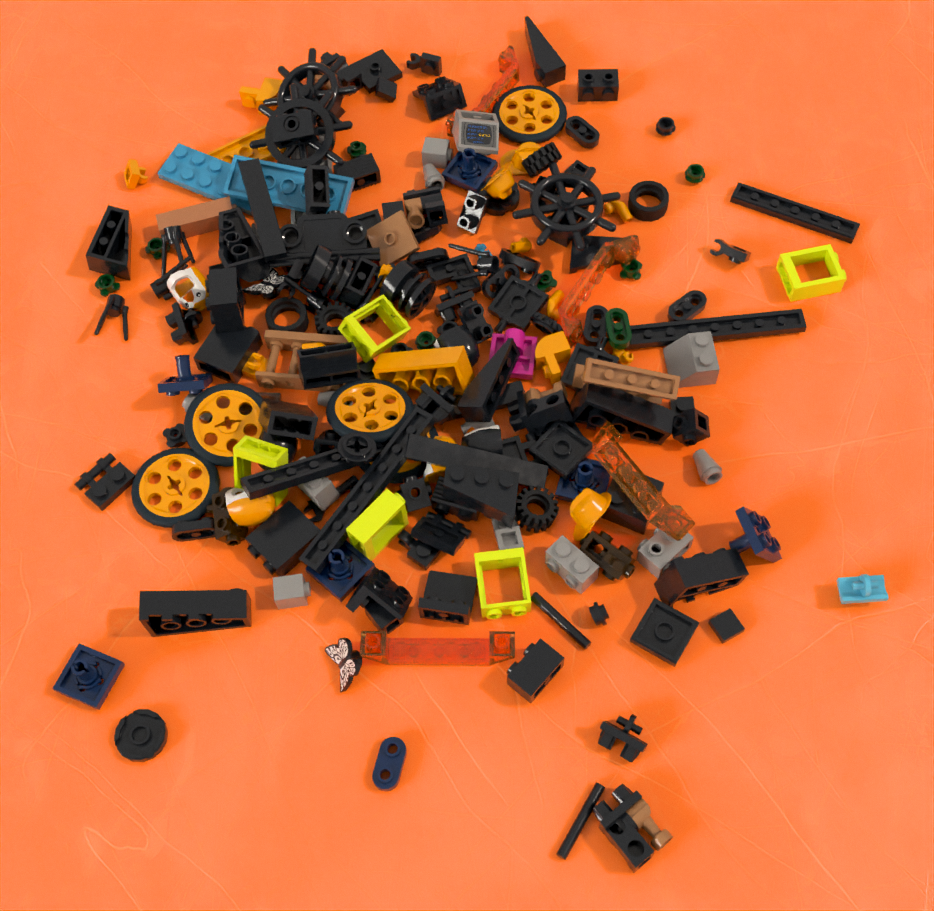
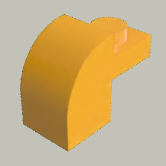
M265 77L260 89L241 86L239 94L242 105L258 109L265 99L277 97L283 80ZM273 106L268 108L275 111L278 107Z
M563 331L545 336L538 342L535 349L536 371L542 369L545 379L549 378L552 386L561 380V370L558 364L568 362L570 359L571 348Z

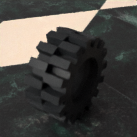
M551 142L529 155L528 158L524 159L522 165L530 178L546 171L551 162L557 163L562 158V155L554 142Z
M335 301V305L328 302V307L322 305L321 310L318 309L316 311L317 315L314 317L317 333L343 335L338 330L339 326L330 327L327 323L332 319L343 320L353 313L349 306L346 307V304L343 302L340 306L339 301Z
M529 486L528 489H522L521 493L517 496L514 520L515 522L521 521L519 524L521 528L524 525L527 526L526 531L528 532L532 528H534V533H538L540 529L542 532L546 531L547 527L550 528L558 514V500H553L555 496L553 493L547 494L549 491L547 488L541 491V486H537L535 490L533 486ZM534 503L539 505L544 510V514H533L528 510L527 504Z

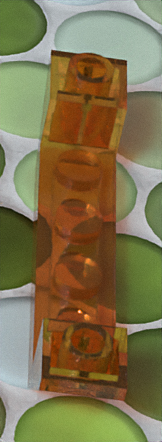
M509 45L505 51L500 53L498 62L499 70L503 73L502 77L493 84L489 93L482 97L479 105L473 108L472 111L492 113L493 106L501 95L514 88L519 82V63L513 46ZM456 110L446 119L445 125L447 126V136L453 137L452 128Z
M637 235L604 243L559 307L558 312L562 328L571 349L583 336L581 320L576 318L580 307L584 301H588L593 288L601 282L604 272L612 266L614 259L629 265L633 258H637L641 249Z
M607 421L593 437L592 453L648 522L675 540L680 541L696 523L681 506L670 505L619 445L623 437Z
M361 631L360 657L385 665L491 666L515 658V631H489V638H389L387 631Z

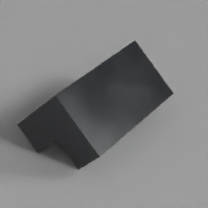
M354 342L297 350L298 372L304 390L361 380Z

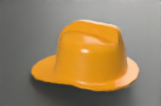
M525 142L518 149L506 152L500 159V166L502 167L509 161H512V165L509 168L512 175L528 174L522 162L533 152L539 150L541 146L535 142Z
M512 161L502 166L481 191L485 190L493 198L500 197L505 199L512 193V187L515 184L509 170Z
M585 488L574 498L570 505V515L576 522L573 533L575 541H581L585 538L596 521L605 513L611 502L610 493L603 492L599 494L590 488Z

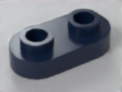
M398 737L385 739L379 749L372 779L375 786L381 791L387 792L395 789L400 781L407 749L405 743ZM391 746L398 748L394 754L389 753L388 749ZM389 772L390 777L383 780L381 779V774Z

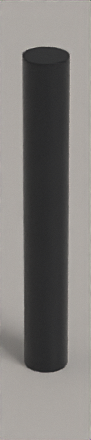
M535 592L531 596V601L583 649L586 650L592 642L540 594Z
M596 782L556 853L561 859L566 860L605 789L603 785Z

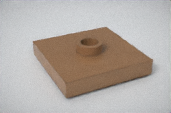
M402 210L367 230V237L372 248L380 247V266L383 264H395L420 249Z

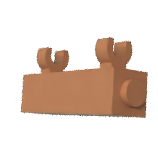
M228 196L156 214L155 216L160 235L164 234V228L179 225L182 232H185L186 238L219 230V212L237 208V206L231 203Z

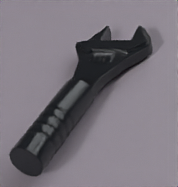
M352 475L336 488L339 497L350 490L351 486L357 484L359 480L355 475ZM312 500L307 501L308 505L303 513L305 514L313 510L316 516L309 520L311 522H320L326 510L322 511Z

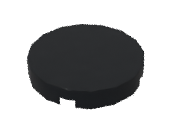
M138 709L120 720L115 729L114 741L118 751L124 758L132 762H145L153 759L163 750L167 743L168 730L166 723L158 713L149 709Z

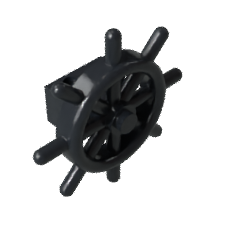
M310 48L308 63L294 68L291 72L284 66L278 67V72L284 77L278 90V95L276 98L265 99L263 104L267 107H279L281 104L291 100L290 85L292 83L298 86L299 98L313 100L317 103L327 90H331L334 95L325 109L335 124L342 122L340 117L346 112L341 107L343 95L355 94L357 87L354 85L343 87L340 78L336 74L346 63L345 56H340L331 67H328L325 64L316 62L317 51L315 48ZM315 75H323V76L315 83ZM307 78L306 84L303 85L301 81ZM330 81L331 89L323 90L322 88ZM319 116L317 127L325 126L322 118Z
M292 83L290 85L291 100L281 104L275 111L264 104L259 105L258 110L267 116L269 120L266 125L265 138L251 141L249 144L250 148L257 149L267 146L271 155L277 160L276 163L305 169L307 165H320L327 158L338 166L344 164V160L332 152L336 141V132L351 129L353 123L351 121H344L334 124L333 119L325 109L334 95L333 91L327 90L317 103L313 100L299 98L298 86ZM319 116L322 118L325 126L317 127ZM325 134L323 144L319 143V135ZM307 145L317 151L310 157H308ZM299 147L300 159H291L290 157ZM286 148L283 154L279 151V149Z
M551 162L549 168L552 175L540 181L536 186L525 180H519L518 186L532 193L530 208L514 211L512 217L514 219L532 218L534 224L542 231L536 240L537 245L542 246L547 239H550L567 248L573 239L577 250L583 251L585 244L582 237L592 232L597 226L610 232L616 230V225L603 219L602 214L604 203L617 201L621 195L619 192L601 194L599 188L590 181L596 173L595 167H589L585 174L581 176L574 173H560L557 163ZM565 187H567V188H574V189H573L572 192L570 193V192H566ZM557 189L559 196H556L550 193L549 191ZM581 192L588 196L586 198L577 199ZM541 199H544L552 203L548 205L539 206ZM590 205L594 206L593 213L588 211ZM548 213H553L552 216L549 215L548 217L544 215Z

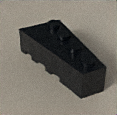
M240 588L230 590L140 591L139 621L152 637L252 627L251 598L247 590Z

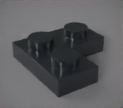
M467 253L426 265L429 278L435 279L437 286L452 282V277L475 272ZM477 277L454 281L457 289L460 288L462 294L471 290L473 293L481 291V285Z

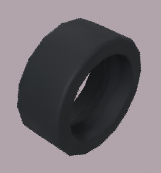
M655 181L639 182L629 192L628 209L631 215L641 221L652 222L659 220L667 211L669 193L661 183ZM651 195L659 199L661 203L654 207H645L640 205L636 199L640 196Z
M287 297L278 298L266 309L265 318L269 330L305 332L308 328L309 319L306 307L300 300L294 297L290 300ZM286 311H295L300 315L297 322L289 326H279L274 321L279 314Z

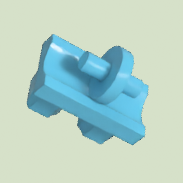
M861 574L857 577H841L836 580L841 604L883 602L889 599L885 589L884 575L869 576L868 574Z

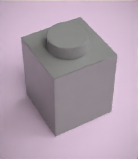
M425 137L421 152L423 166L430 163L435 168L445 169L448 166V162L453 158L450 140Z
M302 573L273 577L274 601L278 610L308 606L307 597L311 596V586L309 581H305Z

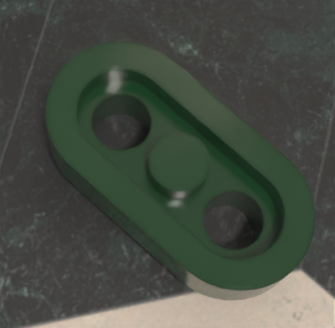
M612 308L605 316L609 344L615 349H626L631 344L632 339L628 314L621 308Z

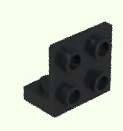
M445 76L436 78L432 84L419 85L417 90L412 91L413 96L424 101L429 120L431 121L453 113L456 109L460 110L467 107L461 83Z
M374 567L358 585L346 607L354 612L359 605L364 608L373 598L398 620H401L413 597L405 587L398 586L392 581L388 573Z
M430 570L424 597L419 598L418 611L420 618L469 625L477 578Z

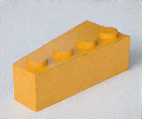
M464 346L380 353L372 369L376 379L389 381L398 385L404 391L416 389L420 393L422 391L419 387L423 383H426L435 392H438L436 387L439 384L443 387L450 384L455 388L454 394L463 395L465 388L475 378Z

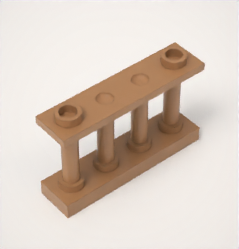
M265 330L264 339L267 348L271 349L266 372H255L258 385L266 389L304 390L300 376L297 374V350L302 349V344L320 342L328 346L347 343V339L343 335ZM281 350L293 351L288 374L275 373ZM346 383L306 389V391H336Z
M586 358L585 365L576 364L572 387L581 389L585 383L622 390L661 405L662 398L672 401L677 400L681 376Z

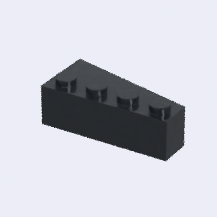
M585 383L570 402L573 419L567 421V425L575 426V423L585 424L586 429L595 431L596 427L610 430L609 434L612 435L630 434L631 439L661 445L672 434L673 410L622 390Z

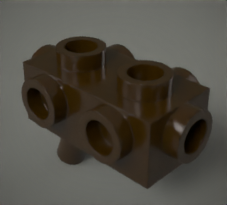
M233 487L223 488L220 492L213 494L212 504L206 507V512L213 514L216 540L224 542L229 546L240 544L248 534V526H239L234 522L226 507L225 493Z
M602 530L600 533L591 531L580 541V550L604 569L602 574L612 581L615 579L622 580L624 577L628 579L635 571L636 567L633 564L636 560L631 557L633 552L622 544L618 548L611 543L614 538ZM598 544L603 546L601 553L596 552Z

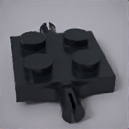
M535 271L529 281L521 280L511 275L488 307V312L500 319L493 329L496 333L502 334L507 325L514 326L524 333L532 323L530 319L532 313L540 312L549 299V295L539 290L536 286L543 277L540 273L538 274Z
M602 335L599 336L596 346L576 344L560 380L565 387L575 391L573 398L581 390L580 388L572 387L576 364L585 365L586 358L619 363V357L611 355L604 350L609 340L607 337L603 339Z

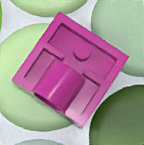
M517 328L507 329L505 334L493 333L489 360L508 338H513L520 356L510 378L532 380L537 337L525 336V333Z

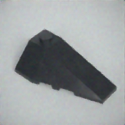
M237 207L219 212L218 256L223 267H236L238 277L249 283L270 277L268 261L265 262L261 244L241 209Z

